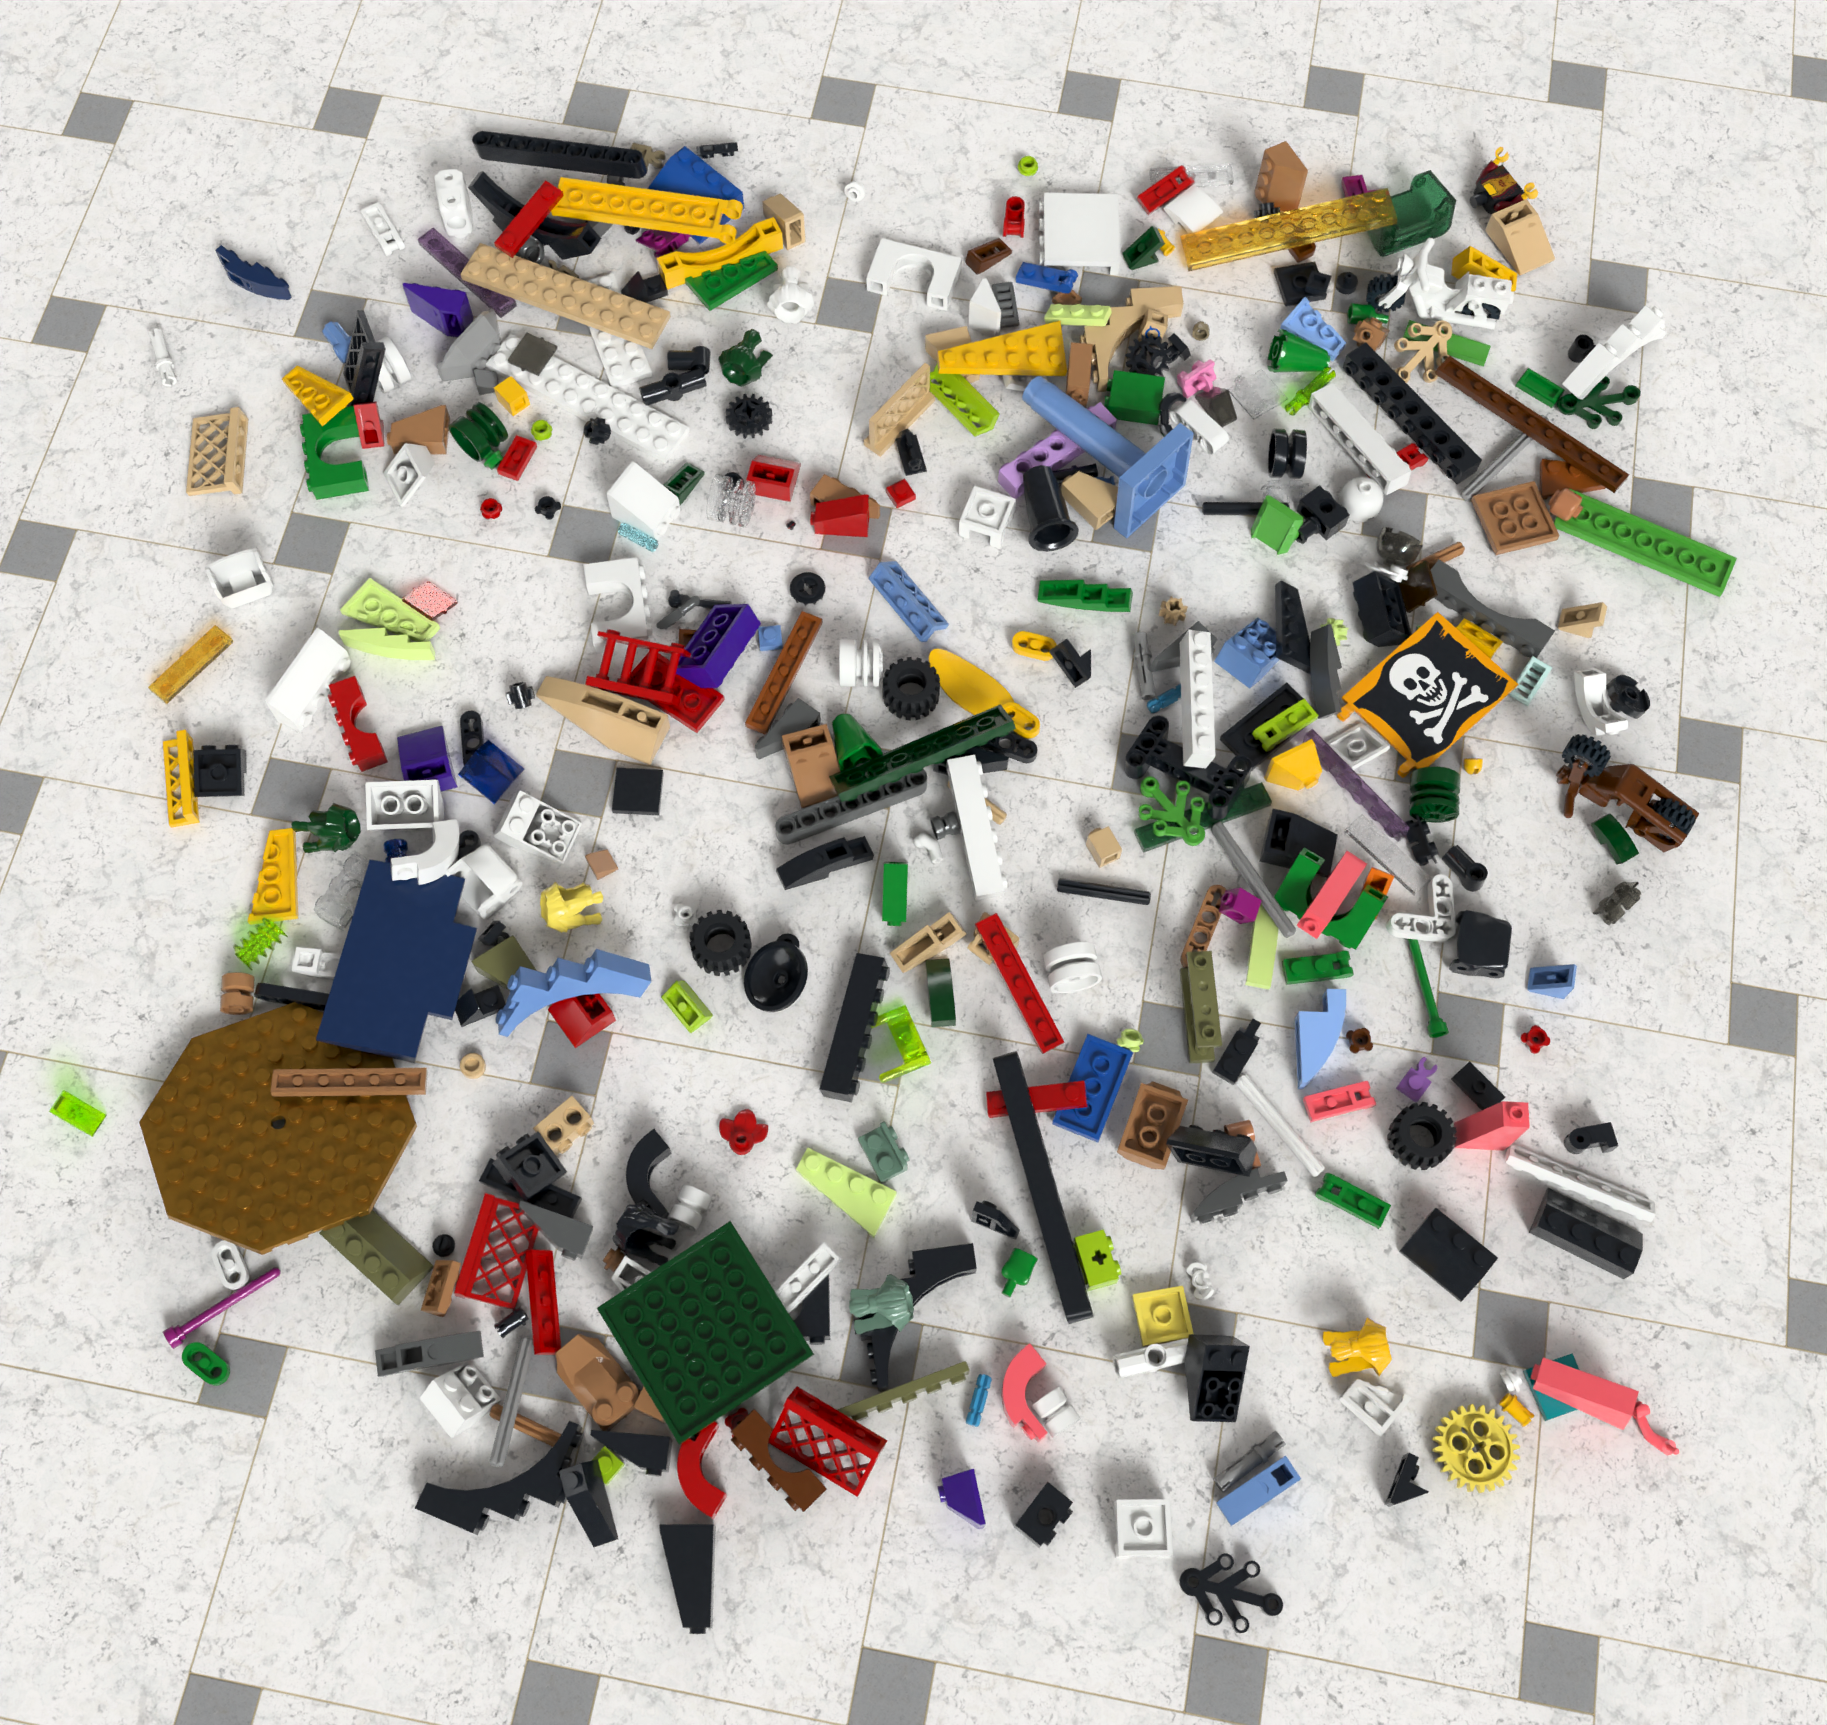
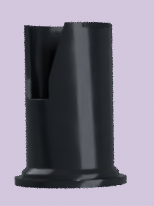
M1040 465L1028 469L1023 473L1026 511L1031 527L1028 542L1033 549L1049 552L1064 548L1074 542L1078 536L1079 529L1076 523L1070 520L1060 486L1050 466Z

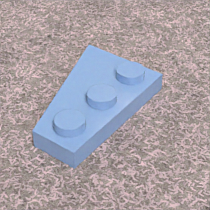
M1304 297L1283 321L1280 329H1285L1327 350L1330 360L1334 361L1345 348L1346 342L1331 325H1327L1323 321L1319 311L1314 310L1309 305L1310 301Z

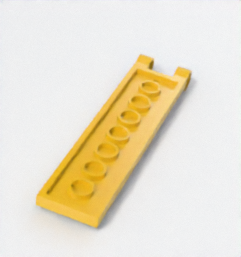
M560 177L557 188L563 192L564 196L551 212L553 216L718 238L725 244H732L735 241L737 230L729 224L720 225L722 214H725L730 219H739L742 214L743 205L737 200L715 199Z

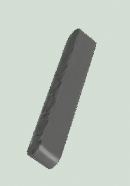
M924 769L918 773H910L903 776L897 782L886 783L880 786L879 789L872 792L867 791L851 801L841 802L839 796L783 816L777 820L775 825L777 839L782 844H792L922 795L927 789V773ZM920 779L922 782L915 784L912 780ZM893 787H898L901 790L898 792H892L890 789ZM876 795L879 798L877 800H870L868 797ZM850 803L858 805L855 808L847 807V805ZM829 811L836 813L831 817L825 815ZM805 820L814 821L811 825L803 823ZM784 828L792 829L789 833L781 832Z

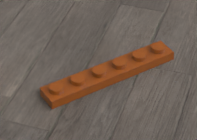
M801 611L745 722L747 728L767 735L823 623L822 618Z

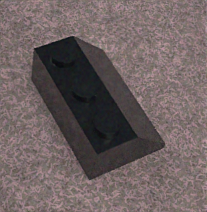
M1376 571L1352 582L1354 588L1353 596L1359 608L1358 616L1362 621L1364 629L1363 637L1368 643L1377 647L1401 645L1412 635L1398 582Z
M1189 1125V1127L1179 1126L1166 1142V1145L1179 1163L1250 1177L1257 1152L1253 1140L1246 1135L1237 1134L1236 1136H1231L1221 1130L1210 1132L1196 1125Z
M1437 1208L1427 1215L1399 1251L1460 1302L1480 1282L1498 1259L1496 1255Z

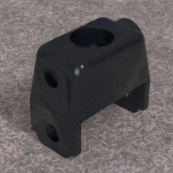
M1469 910L1460 911L1455 918V922L1459 925L1457 935L1458 959L1452 961L1449 970L1452 973L1467 976L1504 977L1509 961L1512 926L1506 920L1497 919L1484 913Z

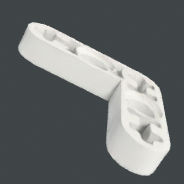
M1438 874L1429 881L1427 890L1430 916L1396 913L1386 922L1388 933L1398 938L1446 942L1456 933L1451 880L1445 875ZM1437 903L1443 904L1447 912L1441 913L1438 911ZM1417 922L1422 923L1426 927V933H1421L1417 930Z

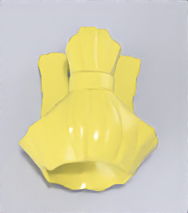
M555 882L551 887L541 892V917L546 921V927L561 933H567L569 929H575L582 925L601 924L602 916L600 913L587 916L579 913L586 906H590L593 903H602L603 895L601 891L592 894L590 885L584 882L574 888L567 889Z

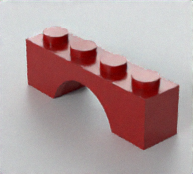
M352 676L328 685L331 691L328 699L332 708H337L338 713L334 715L339 727H344L345 732L341 733L345 745H350L352 751L348 754L353 766L358 765L361 772L388 763L377 734L362 732L356 728V718L359 712L367 706L356 677Z

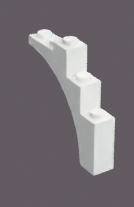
M1645 305L1627 326L1622 324L1604 345L1598 343L1562 385L1577 398L1583 400L1610 371L1630 354L1650 341L1661 340L1667 334L1663 329L1666 326L1664 325L1666 321L1661 318L1663 313L1655 306L1649 308Z

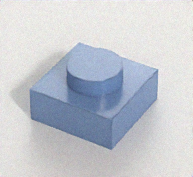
M781 625L758 628L760 651L783 649Z

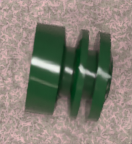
M476 402L472 409L466 411L467 418L460 416L449 425V430L460 448L472 459L481 462L492 451L490 445L492 447L500 446V442L508 439V433L503 423L491 409L481 402Z
M1438 766L1424 767L1413 771L1410 775V792L1412 794L1409 797L1410 816L1417 820L1416 815H1418L1421 821L1426 820V822L1442 823L1456 819L1460 812V799L1457 796L1460 793V774L1455 770Z

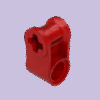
M1012 196L1006 202L1003 237L1016 235L1024 238L1025 203L1018 196Z

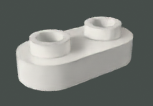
M225 1240L218 1242L213 1247L211 1256L220 1280L228 1289L239 1290L249 1280V1272L240 1249L237 1245ZM227 1251H231L230 1257L224 1259V1254ZM239 1273V1280L233 1282V1276Z

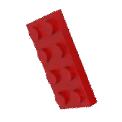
M649 652L631 672L629 681H631L630 685L638 686L642 682ZM659 653L651 681L652 690L657 691L663 688L670 661ZM676 674L672 690L674 695L680 698L679 706L676 707L652 701L648 702L695 733H698L724 702L725 698L724 695L713 688H700Z

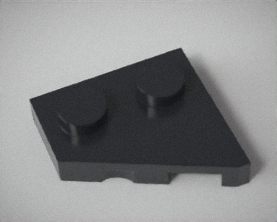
M737 142L696 146L697 156L702 155V159L714 158V154L722 153V157L735 156L734 152L738 151Z
M976 1201L971 1222L1012 1239H1017L1020 1230L1000 1210L996 1209L997 1206L988 1201H983L982 1203Z

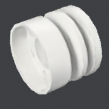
M840 639V687H855L857 677H862L864 687H868V677H873V687H879L883 674V651L879 639H873V649H868V639H864L862 649H857L855 639Z

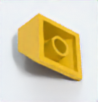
M1310 739L1273 757L1264 776L1266 782L1294 790H1300L1305 787L1309 789L1319 782L1322 769L1314 741Z

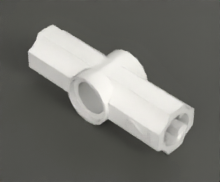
M1188 1338L1164 1344H1152L1146 1348L1113 1355L1115 1373L1118 1375V1378L1144 1372H1155L1161 1368L1185 1363ZM1149 1352L1155 1353L1158 1356V1364H1154L1149 1360Z

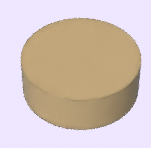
M469 1053L460 1061V1070L469 1079L479 1078L485 1072L486 1063L477 1053Z

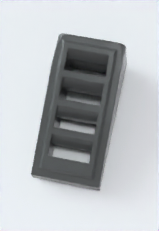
M1013 283L993 284L992 291L1000 309L1011 308L1001 310L1000 328L1019 326ZM1011 315H1013L1012 318H1004V319H1002L1003 316H1011Z

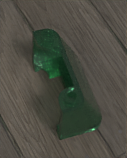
M1431 170L1417 174L1412 179L1410 190L1377 202L1375 195L1368 192L1357 196L1356 208L1373 247L1382 257L1426 242L1428 238L1434 239L1444 235L1452 225L1456 199Z

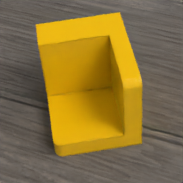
M512 376L494 387L497 400L512 416H515L530 405L527 392Z

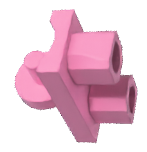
M1210 359L1203 363L1199 360L1193 364L1192 372L1188 374L1182 371L1177 375V383L1182 388L1184 397L1189 398L1201 389L1205 392L1213 389L1212 382L1216 379L1213 369L1214 361Z

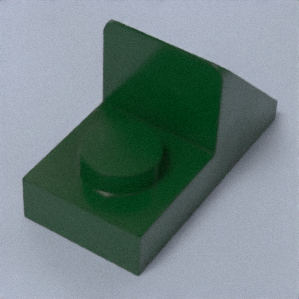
M1151 226L1122 254L1129 268L1135 270L1157 263L1159 260L1155 252L1165 243L1158 229Z

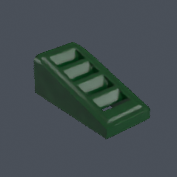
M686 462L663 486L679 498V504L681 505L704 476L705 471Z

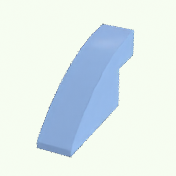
M1326 989L1322 996L1323 1012L1299 1011L1294 1019L1298 1089H1304L1319 1073L1337 1043L1345 1017L1346 989Z

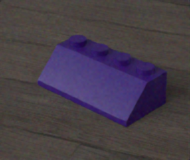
M749 604L714 605L684 648L691 653V657L680 656L676 674L700 688H718L761 625Z

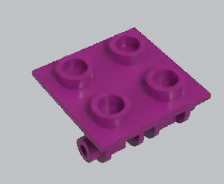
M650 229L643 232L642 236L636 239V242L655 250L654 256L657 259L670 252H674L675 249L688 242L690 235Z

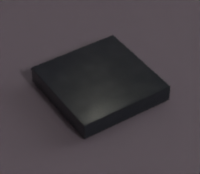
M1315 261L1275 268L1274 275L1285 307L1299 304L1304 297L1310 302L1326 299L1327 293L1325 297L1304 292L1311 270L1319 272Z
M616 768L612 812L616 814L659 816L664 776L663 770Z

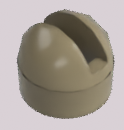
M1202 321L1197 322L1193 327V338L1199 341L1206 340L1209 337V325Z

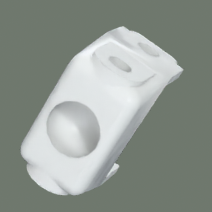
M457 169L441 170L434 176L439 210L446 233L456 238H464L473 232L471 201L463 173ZM448 176L453 177V178H452L451 180H449V181H448V180H445V178L448 177Z
M257 548L231 554L205 567L210 584L218 599L224 606L226 605L231 609L269 596L273 592L274 584Z
M482 845L472 853L462 857L448 868L446 872L447 877L453 875L465 878L461 897L484 920L489 919L498 912L522 887V882L516 873L488 845Z

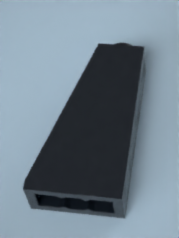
M660 1524L659 1530L682 1626L685 1629H690L689 1634H706V1628H713L716 1526L714 1524Z

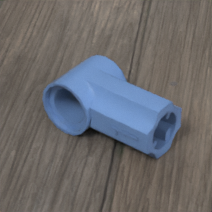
M331 321L325 325L322 332L332 345L339 360L344 364L346 363L351 336L347 335L338 322Z

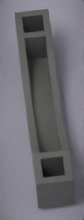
M1438 560L1431 569L1438 596L1434 597L1436 600L1443 603L1446 608L1461 614L1468 621H1472L1482 627L1488 633L1495 635L1503 643L1516 648L1524 656L1530 658L1534 656L1537 658L1554 634L1555 630L1537 619L1514 618L1486 607L1468 591L1461 580L1459 572L1443 561Z

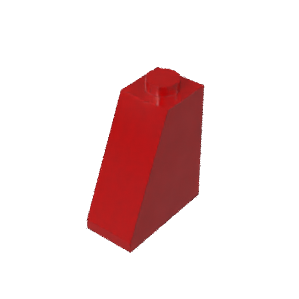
M864 494L816 503L815 512H811L810 524L814 525L815 534L868 537L869 495Z

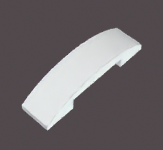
M296 947L292 971L315 977L334 979L341 954L323 953L321 949Z

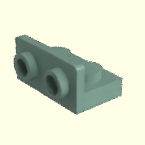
M885 1121L880 1123V1127L858 1138V1142L880 1183L907 1171V1162L910 1161L903 1147L899 1149L895 1141L898 1139L892 1126L887 1127Z

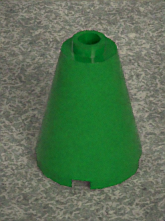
M1279 329V336L1273 337L1268 353V360H1272L1271 366L1268 365L1270 372H1322L1324 368L1328 367L1330 356L1327 350L1285 329Z
M839 714L833 720L832 729L840 771L883 754L881 747L851 714Z

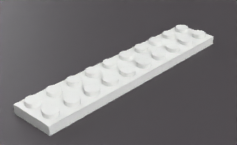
M509 334L500 345V349L486 363L488 370L495 371L505 379L512 376L522 388L586 422L590 421V418L595 419L596 417L606 419L605 424L610 425L611 435L664 463L668 461L689 433L688 426L648 405L646 406L644 403L512 334Z

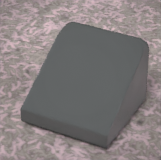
M473 369L479 395L494 393V387L499 384L497 373L495 371Z

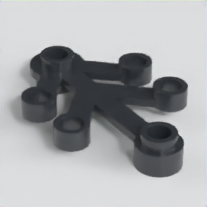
M1227 1553L1219 1555L1217 1561L1201 1571L1196 1568H1189L1182 1572L1179 1578L1181 1590L1188 1596H1195L1205 1613L1206 1622L1211 1626L1219 1625L1223 1620V1615L1220 1610L1213 1608L1205 1592L1217 1596L1232 1621V1628L1236 1633L1247 1632L1249 1621L1246 1617L1241 1616L1232 1599L1258 1606L1267 1616H1276L1283 1609V1601L1275 1593L1261 1596L1233 1588L1244 1580L1259 1575L1260 1566L1255 1561L1246 1562L1242 1569L1220 1583L1208 1581V1579L1221 1570L1227 1571L1233 1567L1234 1559ZM1222 1557L1229 1559L1230 1564L1228 1567L1221 1565ZM1249 1564L1254 1565L1256 1568L1254 1575L1247 1572ZM1190 1577H1195L1198 1580L1196 1587L1189 1585ZM1270 1599H1274L1277 1602L1275 1610L1270 1609L1268 1606ZM1211 1612H1216L1219 1616L1216 1623H1213L1209 1618ZM1238 1619H1241L1245 1622V1628L1243 1630H1239L1236 1627V1621Z

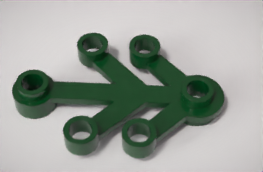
M1605 376L1592 389L1587 398L1582 400L1578 399L1573 393L1566 394L1558 400L1557 408L1564 415L1575 414L1586 420L1587 426L1591 429H1597L1602 422V418L1598 414H1591L1583 409L1585 407H1589L1607 417L1610 425L1617 426L1623 418L1622 414L1604 405L1623 402L1626 405L1635 404L1641 392L1638 387L1628 385L1622 393L1599 396L1602 390L1607 389L1610 383V379Z

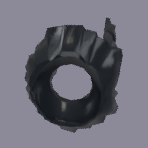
M627 1205L623 1215L616 1223L617 1230L612 1237L615 1245L625 1252L626 1255L631 1253L662 1266L668 1262V1258L653 1252L649 1246L657 1244L672 1250L675 1248L676 1240L657 1235L642 1228L650 1227L667 1236L675 1235L679 1229V1224L674 1220L655 1215L645 1205Z

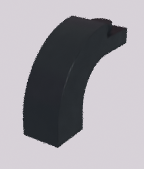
M653 1129L632 1150L626 1167V1183L635 1204H647V1207L655 1215L668 1219V1211L651 1191L650 1178L655 1167L672 1153L669 1146Z

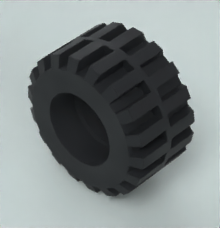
M907 657L905 661L901 658L897 660V664L892 663L890 670L886 669L882 682L883 699L885 706L889 707V712L892 714L896 712V717L901 719L904 716L906 720L911 721V717L919 720L921 715L926 717L929 715V710L932 712L935 710L936 704L939 702L940 677L939 674H936L934 666L930 668V663L928 661L923 663L922 658L917 657L916 660H912V657ZM906 683H916L923 690L918 694L908 695L901 692L899 688Z
M717 910V914H712V911L707 912L706 918L703 916L698 918L699 924L694 923L692 926L693 932H690L689 936L692 955L700 968L704 967L705 972L708 974L714 971V976H720V972H724L725 976H728L731 970H734L735 973L738 972L739 965L744 967L747 963L746 958H750V949H752L750 932L745 921H741V917L737 914L733 917L732 912L728 910L726 914H723L722 910ZM719 934L729 935L735 940L732 947L723 952L712 951L707 947V944L712 937Z
M1416 1102L1409 1107L1406 1106L1395 1117L1388 1129L1390 1132L1387 1135V1140H1391L1388 1146L1390 1150H1395L1393 1156L1396 1160L1400 1157L1403 1160L1401 1164L1404 1166L1409 1163L1411 1164V1169L1416 1170L1418 1167H1421V1170H1427L1429 1167H1436L1454 1149L1453 1145L1457 1139L1453 1135L1457 1131L1456 1127H1451L1454 1121L1451 1117L1446 1118L1447 1112L1444 1109L1440 1112L1435 1104L1428 1107V1102H1422L1418 1106ZM1421 1125L1427 1128L1434 1139L1433 1147L1425 1148L1417 1145L1411 1138L1410 1126Z

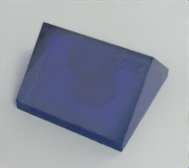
M488 739L475 751L458 775L493 804H496L525 769Z

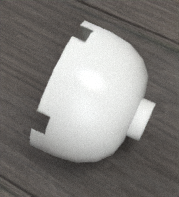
M1361 476L1351 479L1344 485L1338 497V504L1346 508L1350 514L1349 519L1357 522H1366L1368 519L1375 518L1379 514L1383 505L1384 494L1380 485L1375 480Z

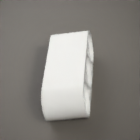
M1187 399L1186 402L1180 403L1170 411L1172 422L1176 426L1181 423L1194 433L1193 441L1207 454H1214L1228 443L1229 436L1227 432L1192 400Z

